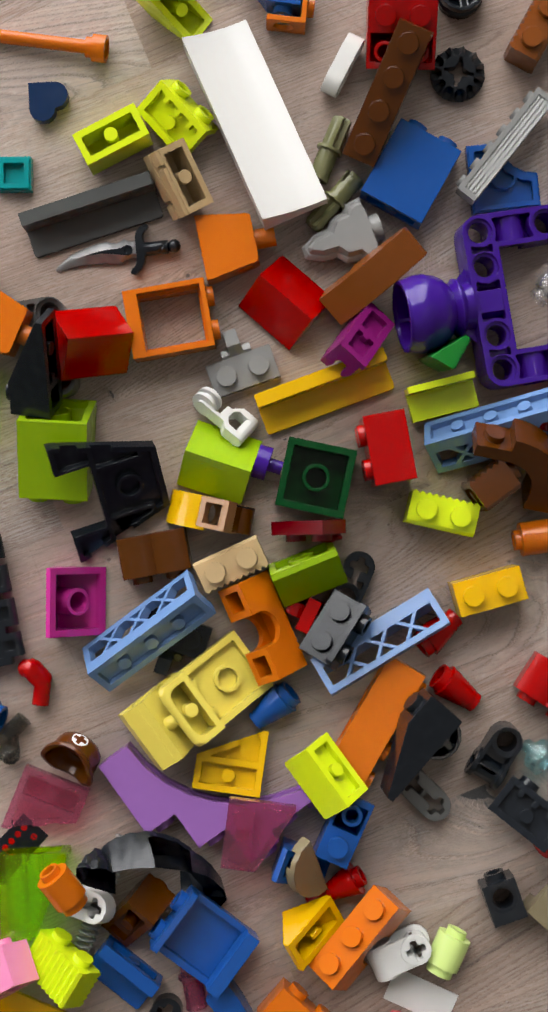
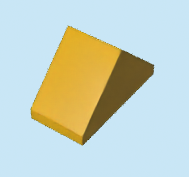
M325 895L282 912L283 945L298 970L304 971L345 921L331 896Z

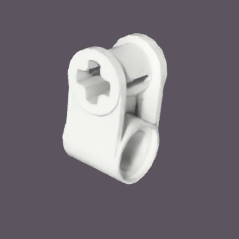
M419 924L407 925L395 931L391 937L382 938L370 949L366 957L378 982L390 981L410 969L423 965L429 960L432 949L428 932L424 927ZM416 941L420 947L415 948L410 942Z

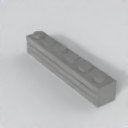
M538 87L534 93L531 90L523 99L525 103L521 109L517 107L509 117L511 122L507 126L505 124L501 126L496 133L498 138L495 142L490 141L485 146L483 157L481 159L476 158L469 167L471 172L467 176L463 174L456 183L458 188L455 193L471 206L547 113L548 94Z

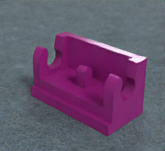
M371 302L348 320L320 360L326 366L334 364L337 360L343 362L346 367L340 373L342 377L350 376L359 368L363 370L395 326V323Z

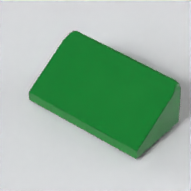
M465 335L452 339L442 348L424 355L418 361L437 372L455 369L471 341L470 337Z

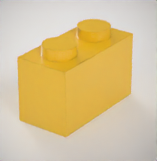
M515 564L447 582L456 614L461 618L529 599L520 566Z

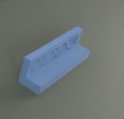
M548 387L425 422L424 445L438 474L491 460L490 458L473 455L472 430L476 422L496 424L505 428L511 427L514 418L529 422L537 427H540L542 423L548 422ZM448 449L459 452L456 457L442 460L438 453Z
M185 570L85 645L82 650L87 674L110 692L215 615L214 605L198 591L194 575L189 570ZM186 586L187 591L175 599L178 591ZM159 606L156 614L148 619L151 611ZM132 626L129 634L122 638L124 632ZM106 646L103 653L96 658L95 653Z
M429 588L371 622L363 636L358 634L351 645L354 647V650L346 663L349 665L345 679L333 685L327 674L334 670L315 658L310 660L333 697L451 625ZM434 610L440 620L428 628L415 625L417 619ZM402 628L408 629L404 643L399 646L385 643L386 638ZM413 630L420 632L412 637ZM373 646L379 647L376 660L369 664L356 661L357 656ZM384 648H385V649H390L389 652H387L386 654L382 655ZM354 666L361 668L353 673Z

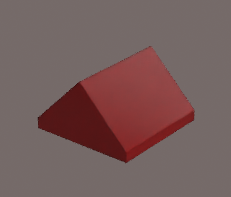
M283 255L258 276L238 305L241 310L289 351L326 309L319 300L324 290Z
M116 306L55 311L61 381L127 373L134 332Z

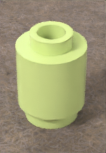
M448 924L447 928L439 927L431 945V957L427 962L426 969L442 979L451 980L453 974L458 973L471 944L466 938L467 933L452 924Z

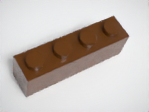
M403 18L399 19L344 147L343 154L371 167L375 166L434 32Z

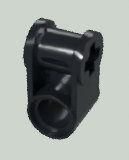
M508 721L494 723L480 745L470 756L464 772L469 775L472 773L488 782L491 789L496 790L505 779L511 764L523 746V739L517 728ZM503 732L513 733V741L507 746L497 744V738Z

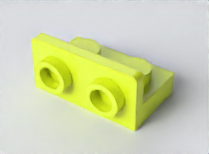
M174 79L160 80L137 107L140 116L166 145L184 138L192 153L207 135L215 134L219 128L213 122L214 117L211 112L204 106L198 105L190 97L191 91L183 82Z

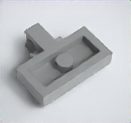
M235 328L222 332L228 350L220 352L222 361L205 366L212 388L221 398L281 377L270 345L267 344L251 350L249 342L240 344Z

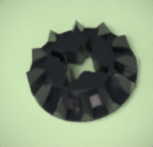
M464 46L453 49L449 47L446 51L437 55L435 59V70L430 72L432 86L436 93L445 100L451 102L467 101L473 98L483 85L485 80L484 64L481 63L476 52L472 53L466 50ZM461 62L462 72L467 74L468 77L463 76L460 82H458L457 87H455L454 75L449 73V70L453 71L456 65Z

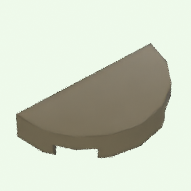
M302 836L292 849L295 855L291 861L290 868L286 867V879L294 892L311 898L319 896L328 888L312 843Z

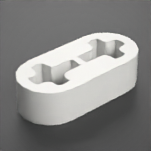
M351 32L348 33L324 78L320 91L335 99L337 98L362 51L365 39Z
M83 885L88 900L85 906L79 912L72 915V917L89 924L109 922L114 917L116 911V904L112 895L108 892ZM92 902H98V906L102 908L100 914L97 908L90 906Z

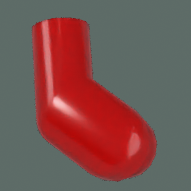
M34 658L23 659L18 665V673L34 686L32 704L36 706H49L52 685L51 673L39 660Z

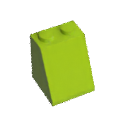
M63 399V404L51 419L19 415L16 420L19 498H29L32 502L63 500L67 504H79L83 501H88L93 488L90 468L86 467L54 477L44 444L95 442L97 400Z

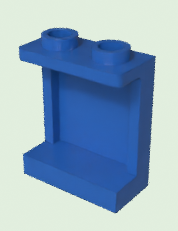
M401 118L362 187L359 198L419 230L444 182L457 162L461 150L456 148L457 144L445 136L437 138L426 132L427 128L422 123L413 119L406 121Z
M190 885L186 892L180 890L170 904L172 911L166 919L160 918L150 930L148 935L151 937L149 940L150 950L156 954L159 951L205 985L206 991L218 1000L257 947L260 940L254 930L193 885Z

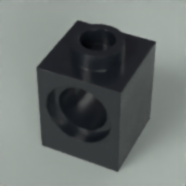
M503 868L489 870L484 873V878L477 880L495 928L528 917L516 880L509 869L504 871ZM506 888L509 890V895L504 901L493 900V895L498 889Z

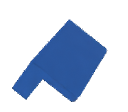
M112 935L107 937L93 955L94 962L92 964L101 972V976L97 979L135 1009H139L148 996L152 998L161 986L163 976Z

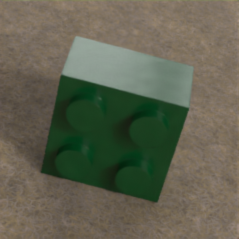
M289 436L275 505L343 519L357 450Z

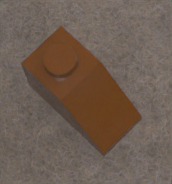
M149 873L135 885L116 907L114 917L101 926L127 948L154 926L175 897V894L168 889L164 881Z

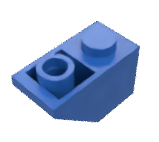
M358 798L345 810L326 819L314 844L316 856L347 869L375 805Z

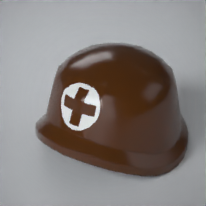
M65 732L54 742L46 745L41 751V757L51 767L69 773L84 786L89 787L92 785L93 775L100 762L101 755L98 747L90 738L78 732Z

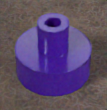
M260 445L251 477L264 481L267 471L280 475L284 462L271 458L274 448Z

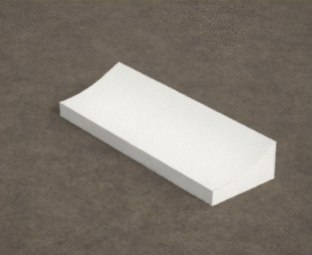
M243 20L231 26L203 34L181 37L188 60L264 230L327 204L326 194L247 21Z

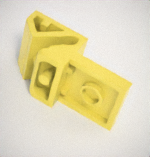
M234 630L224 635L179 672L169 674L118 714L158 770H165L183 759L194 745L201 747L226 728L225 724L274 685L271 682L258 686L245 656L250 651Z

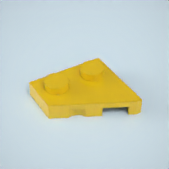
M262 731L197 753L192 788L260 798L269 732Z

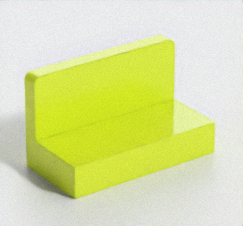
M475 371L407 387L404 390L412 424L479 407L473 379L476 378Z
M327 732L318 737L303 751L285 762L287 769L324 819H328L345 810L368 790V787Z

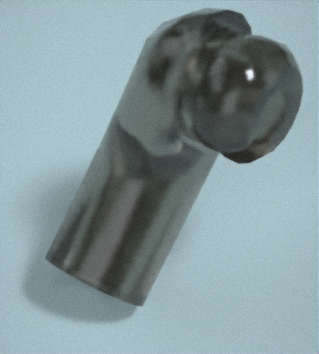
M20 712L0 731V759L7 765H14L19 761V735L31 724Z

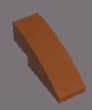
M405 226L354 264L352 269L326 288L319 300L338 323L342 325L398 281L425 257L427 252Z

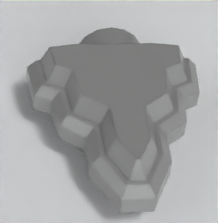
M359 197L344 204L345 207L342 213L330 219L328 228L314 234L302 247L305 260L324 263L339 259L345 264L360 261L378 247V242L385 240V233L378 214L375 213L368 216Z

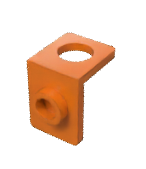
M303 0L301 17L267 14L266 29L268 31L305 35L307 18L314 17L315 0ZM277 23H287L290 25H281Z

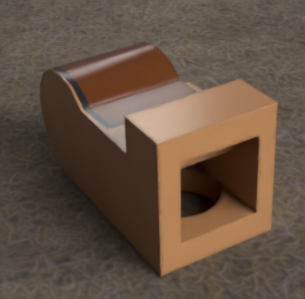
M202 495L196 526L230 534L239 533L250 536L256 509L235 502ZM214 505L215 516L209 523L208 512L211 506Z

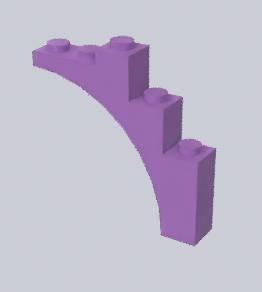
M131 741L103 760L99 765L102 773L144 831L156 829L158 833L174 822L172 816L175 814L200 848L205 843L212 846L226 835L224 830L228 828L251 862L257 857L263 860L277 850L278 846L276 844L280 842V834L275 827L279 825L282 829L291 824L298 817L296 812L306 805L309 809L314 807V804L299 784L273 794L261 795L260 798L216 796L191 789L169 778L149 763Z

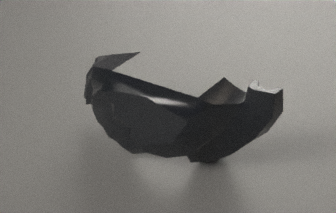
M142 831L127 833L114 838L105 844L102 849L94 848L90 854L85 855L82 862L76 868V877L81 884L112 894H116V871L135 868L180 870L181 890L186 892L189 886L193 885L220 906L227 900L222 879L213 866L179 839L163 833Z

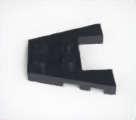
M153 441L60 442L44 444L54 477L89 467L104 520L71 531L81 563L92 557L91 553L101 546L105 545L108 547L117 540L116 536L129 527L133 526L136 528L170 505L157 450Z

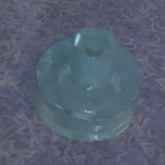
M531 739L525 740L521 748L526 753L524 765L536 775L543 773L548 769V740L541 739L536 743Z

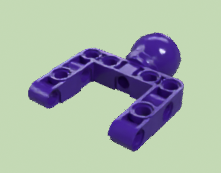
M548 205L479 214L466 220L454 234L459 276L456 279H450L447 284L440 278L424 274L410 275L394 283L392 292L393 317L397 337L404 352L431 353L446 345L453 335L457 338L466 335L470 337L479 382L485 388L501 390L548 382V344L517 349L499 250L518 246V249L548 245ZM535 219L541 220L546 227L545 233L536 229ZM469 229H474L480 234V243H475L470 239L468 235ZM475 262L485 266L487 270L486 277H481L476 273L474 269ZM488 330H493L498 335L499 342L497 346L490 344L487 340ZM494 363L500 364L505 371L502 380L496 378L493 374Z

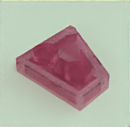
M28 763L24 768L1 827L9 829L14 826L33 825L34 827L47 826L51 823H77L91 789Z
M230 796L220 868L255 873L295 814L296 804Z

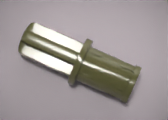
M340 115L333 116L322 143L319 142L317 144L319 151L312 165L320 183L324 185L328 184V179L337 158L342 157L343 153L340 150L351 127V121Z
M347 170L330 191H325L328 203L315 208L307 217L306 223L316 232H320L338 211L342 212L345 207L344 204L364 185L361 178L353 171Z

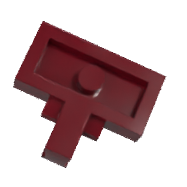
M346 519L271 522L272 536L286 535V542L306 541V535H310L311 542L331 543L342 540L343 536H341V533H346Z

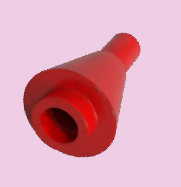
M349 863L347 869L341 868L326 883L328 888L319 896L305 897L306 903L325 895L331 896L334 901L364 894V885L367 884L366 876L358 865L354 867Z

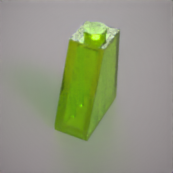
M71 844L2 849L0 852L1 939L11 937L12 942L27 939L29 942L33 937L37 936L51 905L37 887L40 880L39 875L45 867L52 863L66 864L71 853Z

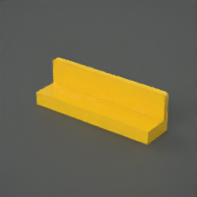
M381 347L377 350L366 368L363 370L359 368L350 376L342 377L340 375L344 367H346L341 362L254 394V399L267 433L272 435L393 390L394 383L386 364L388 359L384 348Z

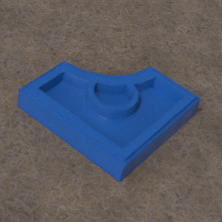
M487 144L465 147L467 175L471 172L469 167L476 158L481 159L485 154L483 149ZM508 161L471 206L472 216L540 206L537 173L522 171Z

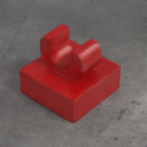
M310 597L306 605L297 602L287 606L285 612L299 618L295 629L307 634L326 603Z

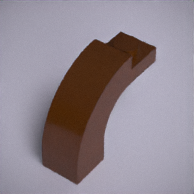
M514 418L510 428L501 427L496 424L476 422L472 430L473 455L513 463L524 469L527 473L521 484L523 508L548 513V434L539 427Z

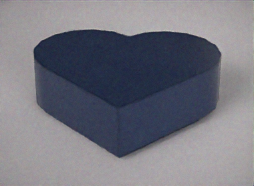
M59 82L28 83L30 114L39 124L51 123L56 118L57 111L64 109L69 103L70 97L67 89Z

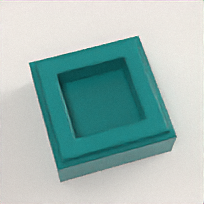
M31 156L0 157V193H33V159Z

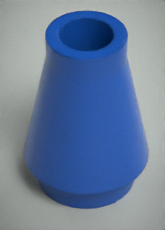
M283 681L279 685L274 684L256 708L249 713V717L262 730L267 725L296 711V706L301 702L300 698L287 682Z

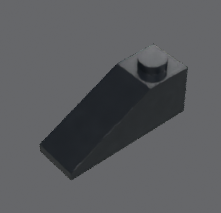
M48 308L34 323L6 385V398L10 400L11 414L51 419L63 404L55 308Z
M424 687L407 698L403 706L404 709L398 719L380 785L387 798L392 802L462 723L452 711Z

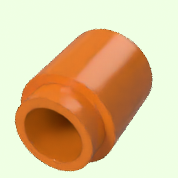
M548 519L517 523L516 530L511 531L514 550H520L522 556L548 553Z
M52 863L42 870L37 887L58 913H63L66 917H69L79 912L85 906L88 900L85 895L86 890L65 863Z

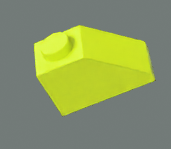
M136 0L152 18L180 39H182L181 37L203 34L213 20L196 0Z

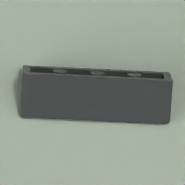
M149 171L18 213L22 227L28 233L34 255L37 258H41L163 217V211Z

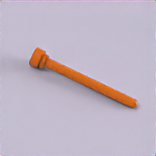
M0 29L1 44L82 53L86 58H90L92 62L106 63L108 60V35L93 34L92 37L87 36L84 40Z

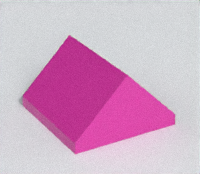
M53 566L46 568V638L92 636L103 633L106 630V567Z

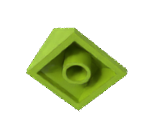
M198 420L184 452L177 484L241 505L262 441L248 437L239 447H236L221 436L218 426Z
M332 542L320 543L268 564L270 576L284 608L348 582L338 552Z

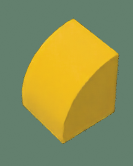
M172 489L166 522L204 531L206 528L196 526L202 495Z

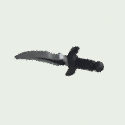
M143 224L135 233V241L123 239L118 243L104 242L89 246L69 256L57 267L56 272L60 273L71 268L94 264L120 265L127 259L135 258L137 263L131 270V274L136 275L144 268L147 256L169 254V251L176 253L180 250L181 245L176 239H172L169 242L168 240L144 242V233L148 230L149 226Z

